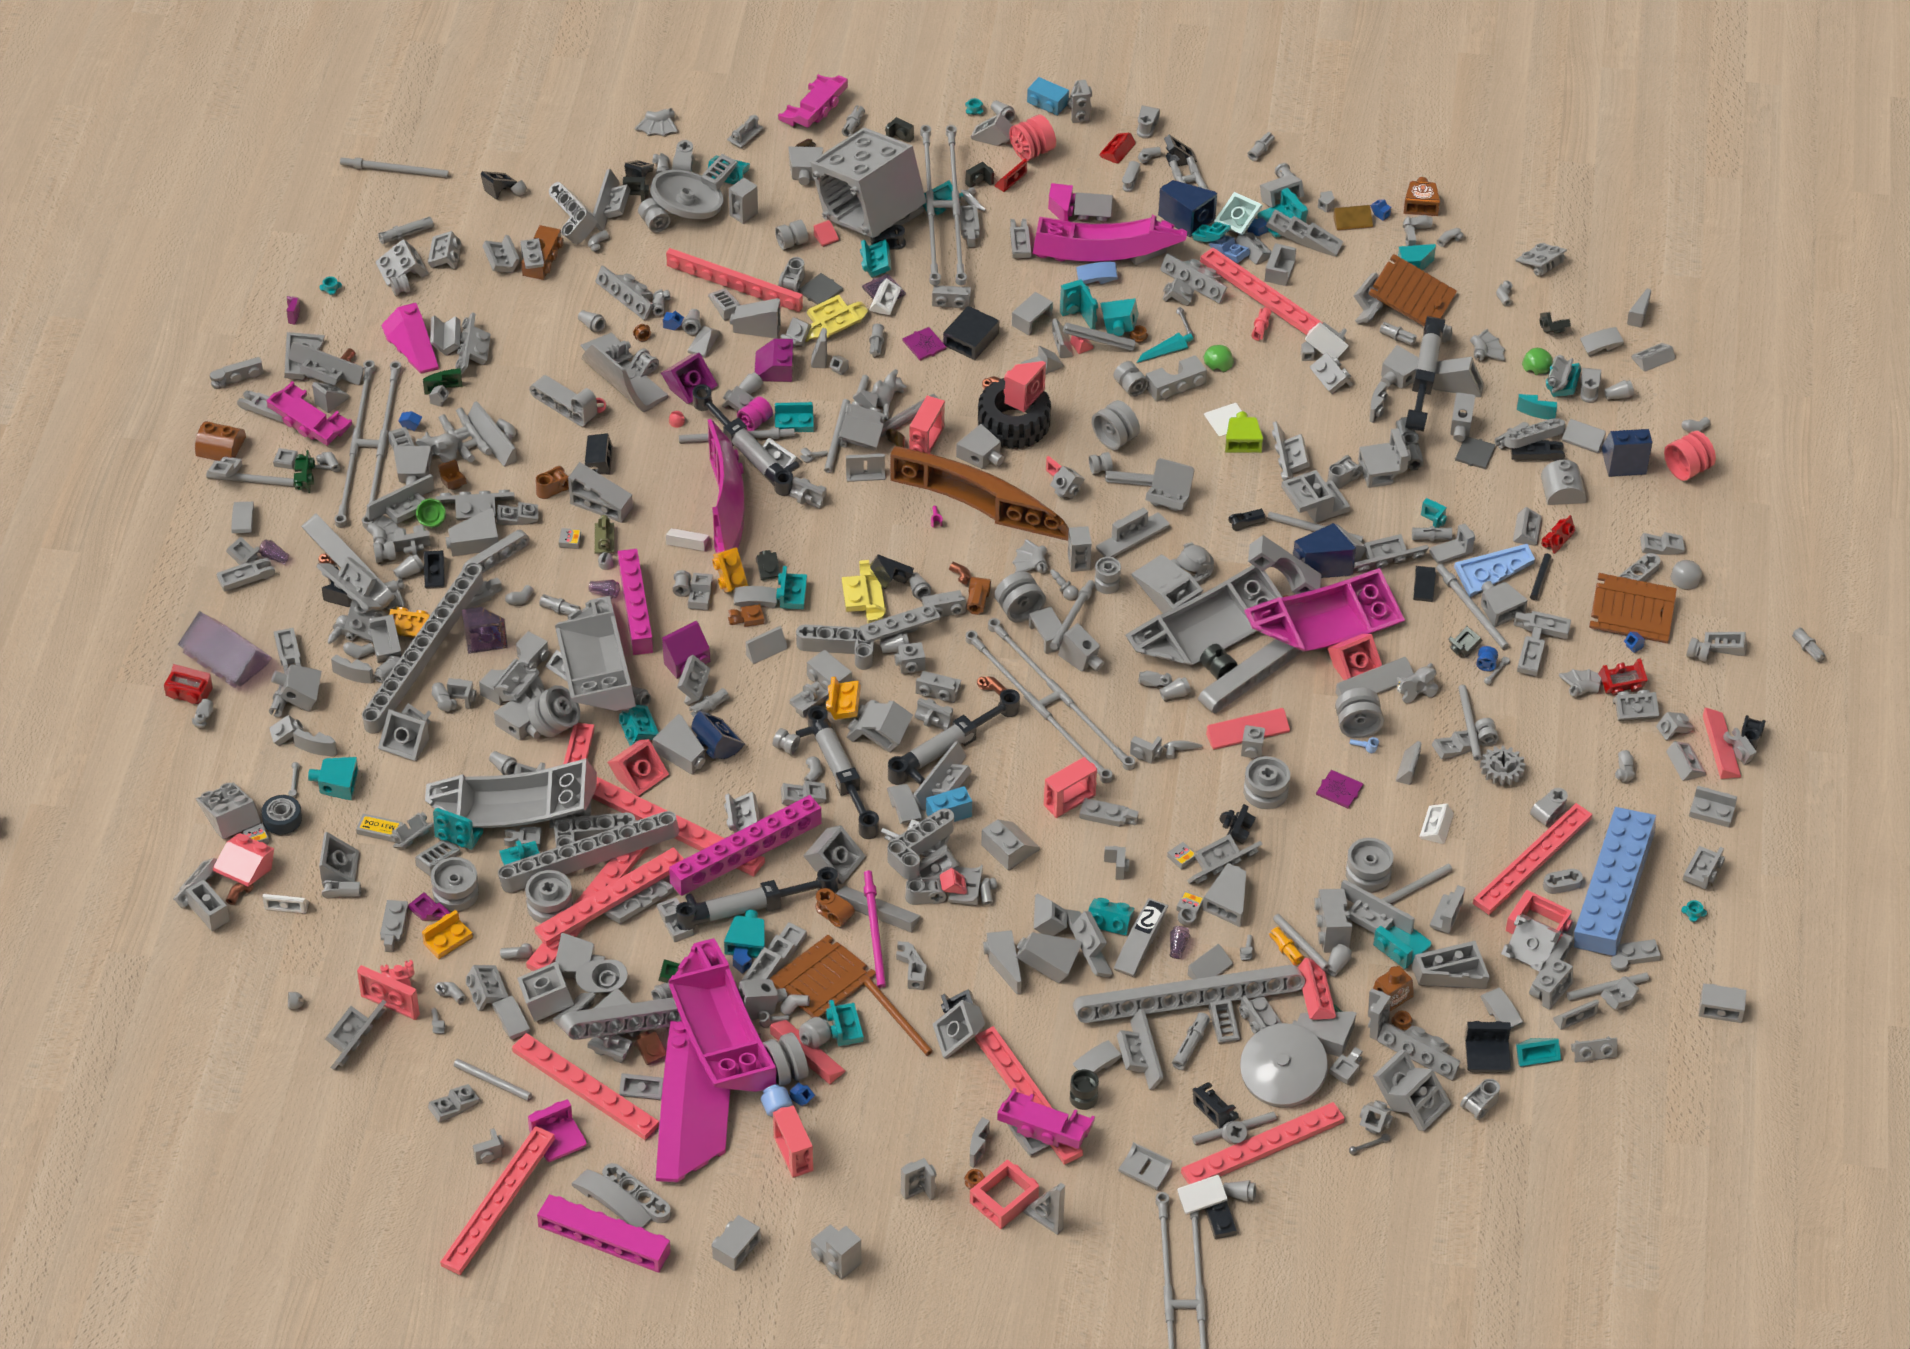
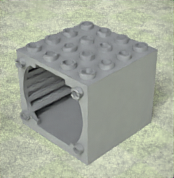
M865 127L810 162L813 171L812 177L815 180L823 210L822 217L825 220H830L872 238L878 236L881 232L892 227L893 224L926 203L913 146Z

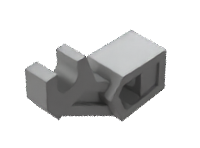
M898 941L897 950H903V952L897 951L896 959L909 964L908 989L924 990L927 965L923 963L912 944Z

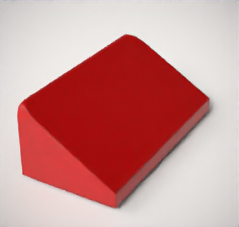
M1129 132L1116 134L1099 156L1119 164L1136 144L1132 134Z
M1027 159L1022 160L994 186L1003 192L1008 190L1027 173Z

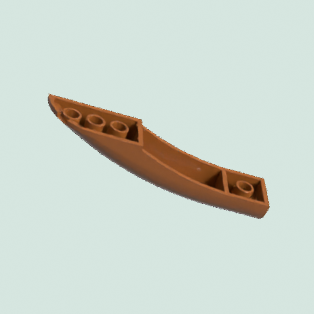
M898 446L893 448L890 454V481L927 489L956 499L994 519L995 524L1068 541L1069 528L1058 514L1030 494L1007 481L983 470L948 458Z

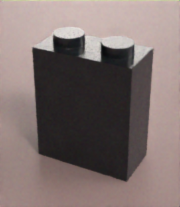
M967 306L943 332V344L951 350L976 360L998 336L1000 320Z

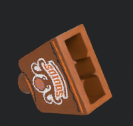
M1419 177L1417 181H1411L1405 197L1403 214L1438 216L1440 199L1436 183L1428 182L1426 177Z
M1400 966L1391 967L1387 973L1377 978L1373 989L1391 996L1390 1011L1414 997L1413 980Z

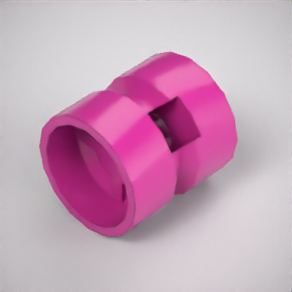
M760 396L754 398L747 406H744L737 412V418L739 417L747 425V431H754L760 424L773 416L771 405Z

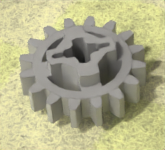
M1503 745L1501 749L1494 746L1493 751L1487 749L1486 754L1482 755L1480 768H1482L1481 774H1486V780L1493 779V784H1496L1498 781L1501 786L1504 785V782L1512 785V780L1519 782V777H1523L1525 770L1524 757H1519V751L1512 752V747L1506 750Z

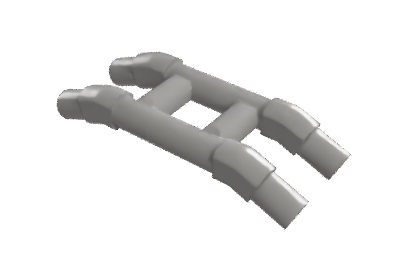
M1193 156L1186 159L1191 175L1182 176L1176 160L1169 162L1175 181L1182 183L1196 181L1198 187L1208 189L1199 173Z
M462 407L456 410L463 425L462 428L454 430L445 414L438 417L447 434L458 435L468 431L471 432V440L463 443L462 441L458 442V450L465 460L469 462L475 460V457L468 450L474 446H477L486 455L492 454V449L482 440Z

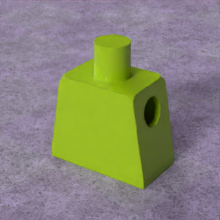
M1244 411L1238 412L1236 417L1229 418L1225 453H1262L1263 437L1257 418L1248 417V414Z

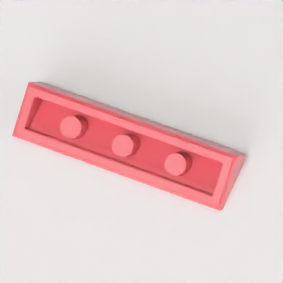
M1284 708L1210 724L1207 726L1206 735L1214 750L1242 743L1246 725L1265 728L1264 738L1290 732Z
M1704 708L1703 720L1720 779L1740 778L1741 774L1733 746L1723 738L1725 732L1728 731L1723 713L1710 708Z
M1305 957L1298 968L1305 979V985L1302 990L1309 1018L1312 1020L1334 1019L1336 1014L1325 971L1312 959Z
M787 1020L770 1025V1034L778 1041L782 1035L790 1032L794 1033L801 1044L807 1065L829 1085L845 1073V1070L819 1047L813 1049L808 1045H804L800 1040L799 1030Z

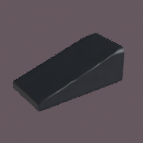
M443 550L424 551L425 588L445 587Z

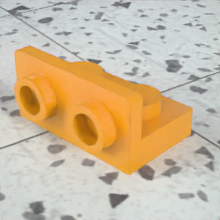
M737 547L713 554L714 559H712L714 569L718 570L720 577L718 578V584L721 590L731 592L736 587L748 586Z
M397 607V610L390 609L389 614H393L397 635L413 638L416 637L430 617V614L426 611L417 610L416 612H409L408 609Z
M836 676L831 677V684L828 685L829 700L826 701V708L834 720L858 716L861 689L858 680L839 683Z
M456 910L444 915L442 919L427 926L422 931L423 944L438 960L473 938L472 932L461 922L459 913Z

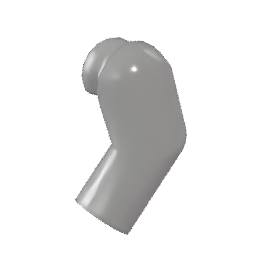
M601 231L590 238L588 246L593 252L601 248L600 242L609 238L607 231Z
M1508 280L1500 284L1496 291L1497 297L1504 306H1509L1512 302L1508 295L1513 285Z
M812 756L806 760V764H809L810 772L806 775L804 781L815 782L822 774L820 760Z
M985 878L980 886L983 905L993 903L991 889L997 888L995 878Z
M789 995L781 1004V1012L785 1015H791L797 1006H809L810 996Z

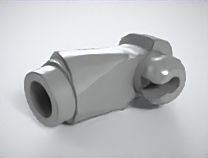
M660 153V155L654 154L652 162L658 164L656 175L669 170V157L663 153Z
M1426 215L1414 218L1408 216L1403 222L1404 231L1406 233L1408 227H1414V229L1432 228L1433 219Z
M660 289L653 294L654 300L651 309L656 316L664 314L665 300L671 299L669 290L663 291V289Z
M388 656V660L376 668L373 675L374 679L379 683H383L400 657Z
M1146 670L1139 673L1138 682L1144 686L1164 685L1166 687L1172 682V677L1169 673L1160 675L1157 672Z
M440 682L433 684L432 696L438 702V708L445 712L455 710L457 701L449 698V693L444 685Z
M203 699L198 704L195 718H192V723L195 727L204 728L207 723L205 721L213 712L212 701Z
M1624 750L1618 753L1619 769L1615 772V776L1618 780H1622V782H1628L1635 777L1633 772L1634 758L1630 751Z

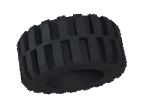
M1004 378L1000 379L999 382L994 381L983 390L979 397L978 426L982 424L999 439L1001 447L1007 446L1009 449L1018 447L1020 449L1026 445H1034L1035 441L1039 442L1047 434L1050 427L1051 401L1048 393L1044 390L1025 411L1027 414L1009 416L1002 412L1018 409L1005 403Z

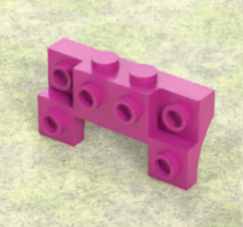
M818 74L817 79L813 83L808 84V89L811 91L800 101V108L787 105V109L782 114H778V120L791 126L798 123L807 128L814 121L819 123L828 115L833 107L837 106L839 102L838 97L848 88V79L840 75L824 77Z
M293 381L281 391L273 393L266 400L267 407L281 415L283 422L288 427L295 428L303 437H308L312 440L316 438L326 446L337 435L341 437L352 425V420L341 416L339 411H336L327 419L325 413L303 400L307 396V391H303L295 386Z
M1013 1088L1009 1097L1002 1102L997 1112L998 1121L1017 1127V1133L1025 1137H1031L1056 1147L1063 1143L1079 1149L1095 1122V1116L1089 1118L1078 1114L1076 1109H1074L1068 1120L1069 1114L1033 1102V1094H1030V1096L1016 1092V1088Z

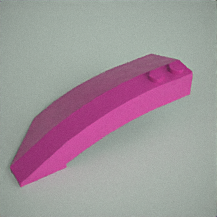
M1153 214L1151 218L1111 224L1076 223L1039 216L1033 254L1040 258L1054 257L1058 261H1111L1147 255L1185 241L1187 231L1184 229H1174V225L1165 220L1159 222L1156 220L1157 216Z
M708 419L709 460L719 487L717 505L712 507L714 549L718 553L735 547L738 549L741 542L745 514L742 479L744 471L742 463H738L739 455L737 449L733 448L732 442L712 419Z
M1380 568L1312 591L1283 598L1278 597L1244 610L1252 629L1304 652L1333 646L1360 634H1371L1405 621Z
M715 938L694 943L689 955L684 957L678 966L676 974L670 978L669 987L685 1030L713 1086L757 1092L776 1085V1066L752 1024L736 987L729 963Z

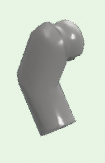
M1160 147L1142 149L1138 155V160L1141 163H1147L1151 157L1161 156Z
M1459 228L1451 229L1440 236L1437 244L1443 247L1451 238L1454 237L1456 241H1459L1463 238L1464 234Z
M1707 417L1700 421L1684 420L1682 422V429L1688 432H1702L1711 422Z
M500 418L496 425L505 431V436L511 441L513 436L515 437L516 435L515 427Z
M322 452L316 456L319 465L328 464L331 471H336L340 468L332 452Z
M525 585L521 592L507 594L505 601L512 605H523L534 589L529 585Z
M347 642L343 646L344 652L356 659L374 653L371 643L361 647L353 642Z
M528 943L522 944L521 947L501 948L500 956L502 959H527L532 955L533 948Z
M438 982L435 985V991L440 996L453 997L458 1004L466 1000V996L453 982Z

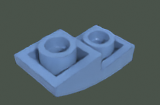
M1225 234L1218 240L1208 242L1211 248H1215L1236 263H1239L1250 254L1248 247L1235 244L1234 237Z
M1098 262L1076 267L1078 280L1082 279L1085 285L1095 281L1104 284L1118 279L1115 262Z

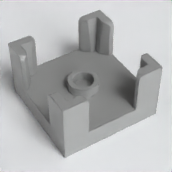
M1517 915L1514 922L1516 926L1509 944H1505L1501 954L1531 965V968L1540 972L1555 948L1561 931L1526 915Z

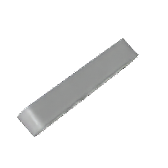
M317 513L301 526L340 568L346 557H352L377 578L369 596L381 606V611L396 599V596Z
M1275 639L1206 687L1200 693L1198 701L1211 712L1217 713L1303 651Z
M672 997L568 1012L560 1018L559 1025L570 1039L579 1040L669 1027L670 1021L679 1022L682 1020Z

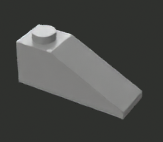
M1012 930L987 933L986 942H983L984 955L988 954L989 963L1016 994H1021V976Z

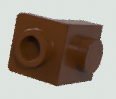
M456 460L438 465L441 481L448 489L456 490L461 488L462 485L467 484L465 476L459 471Z

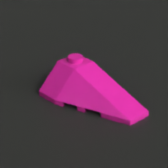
M417 303L397 307L381 325L387 341L390 344L393 343L397 347V351L400 354L403 353L407 357L408 362L420 374L438 370L439 366Z

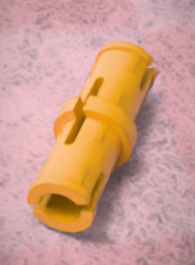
M1280 927L1272 929L1271 932L1273 934L1269 933V936L1279 946V951L1282 954L1284 953L1293 965H1299L1304 960V956L1295 947L1294 941L1289 939Z

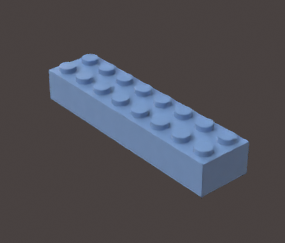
M1615 807L1574 931V948L1612 956L1616 955L1655 834L1656 815Z

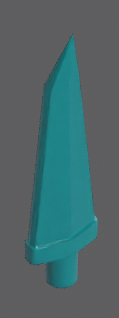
M1178 332L1142 353L1136 363L1187 349V343L1193 340V336L1191 333L1182 336Z

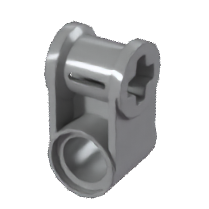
M1141 106L1137 135L1139 137L1149 138L1153 135L1159 120L1160 109Z
M688 140L678 142L673 158L672 170L692 172V142Z
M792 257L789 259L784 271L780 275L778 286L798 292L805 278V263L802 258Z
M1582 368L1581 399L1583 401L1591 403L1597 400L1601 369Z
M1346 455L1329 467L1327 481L1332 480L1336 487L1340 489L1357 479L1363 472V466L1357 465L1349 455Z
M1562 788L1552 789L1545 797L1534 804L1530 815L1545 826H1550L1566 811L1567 792Z
M940 876L917 877L916 879L908 880L906 882L905 900L911 905L938 904L945 901L946 893L942 890Z
M1485 1079L1463 1098L1460 1107L1466 1108L1474 1114L1476 1120H1480L1498 1103L1499 1083L1494 1079Z

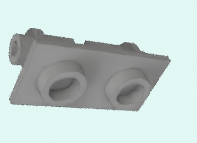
M749 116L744 125L742 124L738 129L732 131V135L727 141L742 148L763 129V126L758 124V116Z
M1562 355L1554 358L1553 369H1551L1547 379L1548 384L1553 386L1552 393L1563 389L1567 385L1568 375L1572 371L1573 358L1568 361Z
M424 812L421 814L417 813L407 820L410 826L409 829L403 823L392 831L390 838L397 842L393 847L406 848L410 846L414 838L427 834L429 832L428 828L434 825V823L426 822L427 816Z
M1608 1036L1604 1039L1593 1041H1575V1043L1571 1044V1050L1575 1052V1062L1617 1057V1037L1610 1038Z

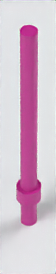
M867 870L864 872V896L867 897L877 987L883 988L886 986L875 900L877 890L873 883L872 871Z

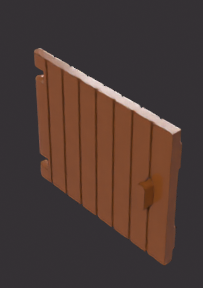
M1393 254L1390 260L1395 264L1387 262L1373 285L1375 289H1370L1368 294L1422 326H1425L1427 316L1441 318L1457 290Z
M1598 573L1597 579L1604 581V584H1596L1591 617L1598 619V621H1590L1589 627L1627 636L1630 632H1637L1644 639L1668 644L1677 588Z
M826 935L822 940L818 941L814 946L810 947L769 978L773 981L776 989L785 988L787 997L789 995H809V1006L799 1007L811 1017L821 1018L826 1014V1009L829 1008V1000H834V1004L837 1006L863 986L866 979H872L876 976V972L873 969L866 972L867 964L839 942L832 945L833 938L830 935Z

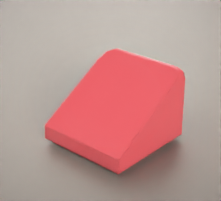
M830 220L814 225V236L822 247L839 241Z
M1047 456L1046 471L1054 477L1062 466L1050 456Z
M950 868L940 874L943 891L964 895L967 893L965 877L955 869Z

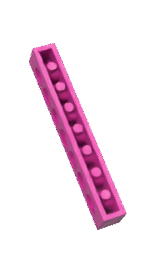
M811 795L796 801L670 866V884L681 896L703 886L822 824L821 807Z

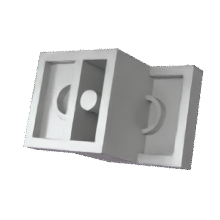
M1317 470L1282 481V489L1298 512L1307 511L1315 523L1350 511V505L1332 480L1325 482Z
M1399 1050L1373 1075L1392 1111L1408 1112L1418 1130L1424 1131L1451 1105L1433 1069L1415 1068L1406 1050Z

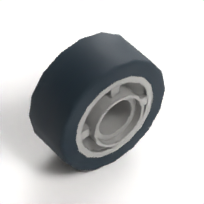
M276 795L269 798L262 807V820L265 828L271 833L278 835L294 832L302 822V811L298 800L289 795Z

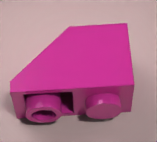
M1051 183L1048 209L1060 220L1068 221L1069 217L1073 215V206L1071 204H1075L1076 193H1073V185Z

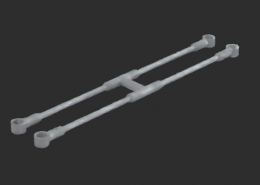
M923 125L920 130V135L923 137V145L925 146L926 201L932 260L929 282L934 286L939 285L941 276L938 273V264L936 263L934 208H953L958 260L955 282L958 285H965L967 281V275L964 273V264L962 263L959 221L961 216L959 191L957 190L954 147L956 144L957 128L954 125L946 127V136L948 137L951 155L952 200H934L929 154L931 127Z
M367 360L363 363L365 372L356 428L352 436L349 453L350 460L342 504L339 506L338 515L335 516V525L338 528H343L347 525L346 503L358 447H378L369 503L375 500L381 461L384 457L388 436L387 428L394 388L398 380V374L402 371L401 363L398 361L390 363L391 384L379 440L360 439V427L368 384L371 381L372 373L375 371L374 361ZM367 509L366 515L362 518V525L365 529H367L369 523L374 522V519L370 521L367 518Z
M991 618L988 621L989 631L996 632L1003 640H1006L1047 682V686L1054 693L1038 701L986 649V646L978 639L976 631L970 630L966 632V642L973 644L981 653L983 652L1021 691L1024 698L1046 720H1049L1083 757L1096 766L1102 783H1110L1112 781V771L1104 769L1099 762L1094 761L1060 726L1045 706L1060 698L1113 750V753L1123 763L1125 770L1134 769L1135 759L1132 756H1127L1100 731L1074 704V701L1053 679H1050L1009 637V634L1000 626V621L997 618Z
M1159 1192L1156 1195L1155 1203L1158 1206L1159 1219L1161 1220L1165 1286L1163 1287L1169 1349H1174V1309L1196 1308L1200 1347L1201 1349H1206V1312L1204 1286L1201 1279L1197 1221L1199 1219V1211L1190 1213L1193 1229L1196 1299L1173 1300V1291L1170 1285L1166 1223L1168 1219L1167 1206L1169 1195L1165 1192Z

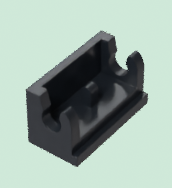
M608 433L587 436L585 466L590 468L597 467L598 469L592 470L598 474L609 475L611 471L613 445Z
M1210 1082L1198 1088H1193L1194 1105L1219 1129L1227 1122L1239 1118V1114L1233 1111L1236 1109L1233 1104L1228 1106L1215 1094L1213 1089L1205 1092L1213 1086Z

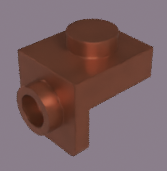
M645 1031L636 1036L638 1040L633 1042V1045L638 1047L646 1065L666 1056L665 1049L656 1031L651 1034Z

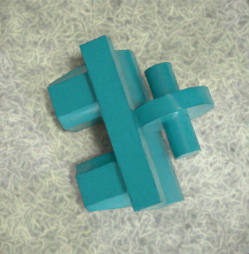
M520 840L515 841L516 846L499 851L503 865L540 853L536 841L521 844Z

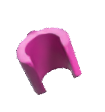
M934 505L932 507L931 526L934 527L935 521H938L940 526H942L943 518L938 514L937 506Z

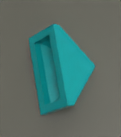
M1530 1038L1516 1044L1518 1066L1561 1060L1558 1038Z

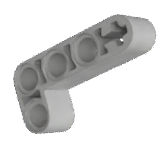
M556 182L550 187L549 195L570 216L563 225L561 233L572 243L580 244L595 228L598 219L572 191L560 182Z
M543 375L529 387L530 393L534 398L579 426H584L597 415L596 396L588 388H585L577 395L546 375Z
M801 625L796 630V645L801 651L822 652L826 650L828 653L855 654V666L861 670H867L873 664L874 641L867 643L859 627Z
M940 809L890 841L887 846V861L889 865L903 878L908 880L916 879L920 874V857L918 855L953 833L954 813L950 809Z
M625 812L559 819L554 825L556 848L635 822V816Z

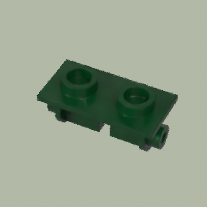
M309 450L306 451V456L298 454L295 458L294 470L300 473H294L293 486L296 490L307 488L308 493L311 492V485H314L312 469H315V459L311 457Z

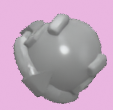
M1193 542L1183 545L1184 549L1176 560L1180 567L1185 570L1197 572L1192 577L1199 585L1203 584V580L1209 578L1213 572V557L1205 548L1194 545Z

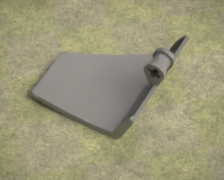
M595 343L582 355L583 361L642 412L651 409L668 398V393H665L647 377L659 365V360L656 357H652L647 349H640L632 362L625 360L617 363Z

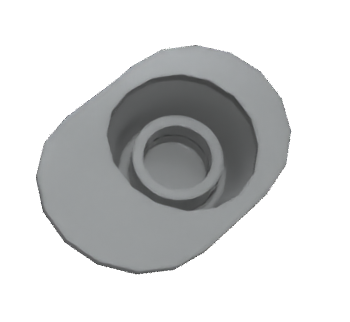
M617 960L589 961L583 963L576 971V981L579 987L586 992L611 993L616 988L619 989L625 984L628 973L623 963Z

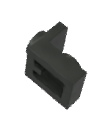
M895 117L885 127L886 136L893 138L897 136L907 142H911L914 139V125L898 117Z
M983 161L966 170L965 184L969 188L981 183L983 180L990 186L994 184V171Z

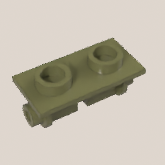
M602 515L598 519V523H595V554L604 552L614 553V523H610L607 515Z

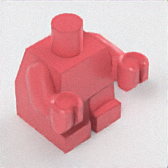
M405 961L404 967L395 965L394 969H389L387 964L385 967L381 965V974L412 987L410 978L415 974L413 961Z

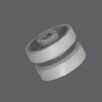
M1113 401L1105 409L1099 410L1092 416V427L1097 438L1109 449H1119L1140 433V425L1135 413L1122 401Z
M1025 571L1009 575L1000 582L995 590V599L1003 608L1009 620L1013 622L1029 620V614L1041 610L1046 602V596L1032 575Z
M555 685L532 698L528 704L527 712L531 724L541 735L546 737H554L576 725L580 719L579 703L572 702L570 691L563 686Z
M1354 688L1344 692L1337 698L1335 709L1340 730L1344 735L1352 738H1365L1375 734L1383 726L1384 718L1381 704L1375 691L1367 688Z
M1264 756L1252 760L1246 767L1243 793L1246 800L1259 809H1274L1284 804L1288 798L1290 781L1288 766L1282 760L1275 757Z
M1363 838L1354 842L1348 850L1346 864L1347 880L1368 892L1378 891L1387 886L1391 880L1394 854L1391 847L1377 838Z
M461 857L446 858L437 863L431 871V885L435 903L438 904L440 902L448 911L465 910L478 899L477 871L469 860Z
M545 870L534 874L527 881L525 887L528 913L533 920L542 924L573 906L572 886L565 874L559 871Z
M790 1032L782 1035L779 1042L775 1039L763 1042L765 1049L776 1066V1085L778 1084L780 1087L788 1085L791 1082V1077L796 1081L808 1077V1065L805 1054L794 1033Z

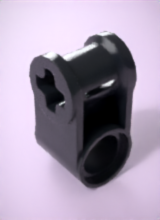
M893 225L878 236L870 237L871 245L886 239L890 250L902 249L906 246V240L904 239L905 228L901 225Z
M1746 715L1741 736H1746L1753 748L1757 750L1766 720L1759 721Z

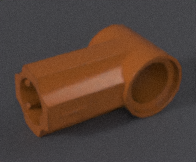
M971 576L967 610L971 614L978 615L984 611L986 598L990 594L991 579Z

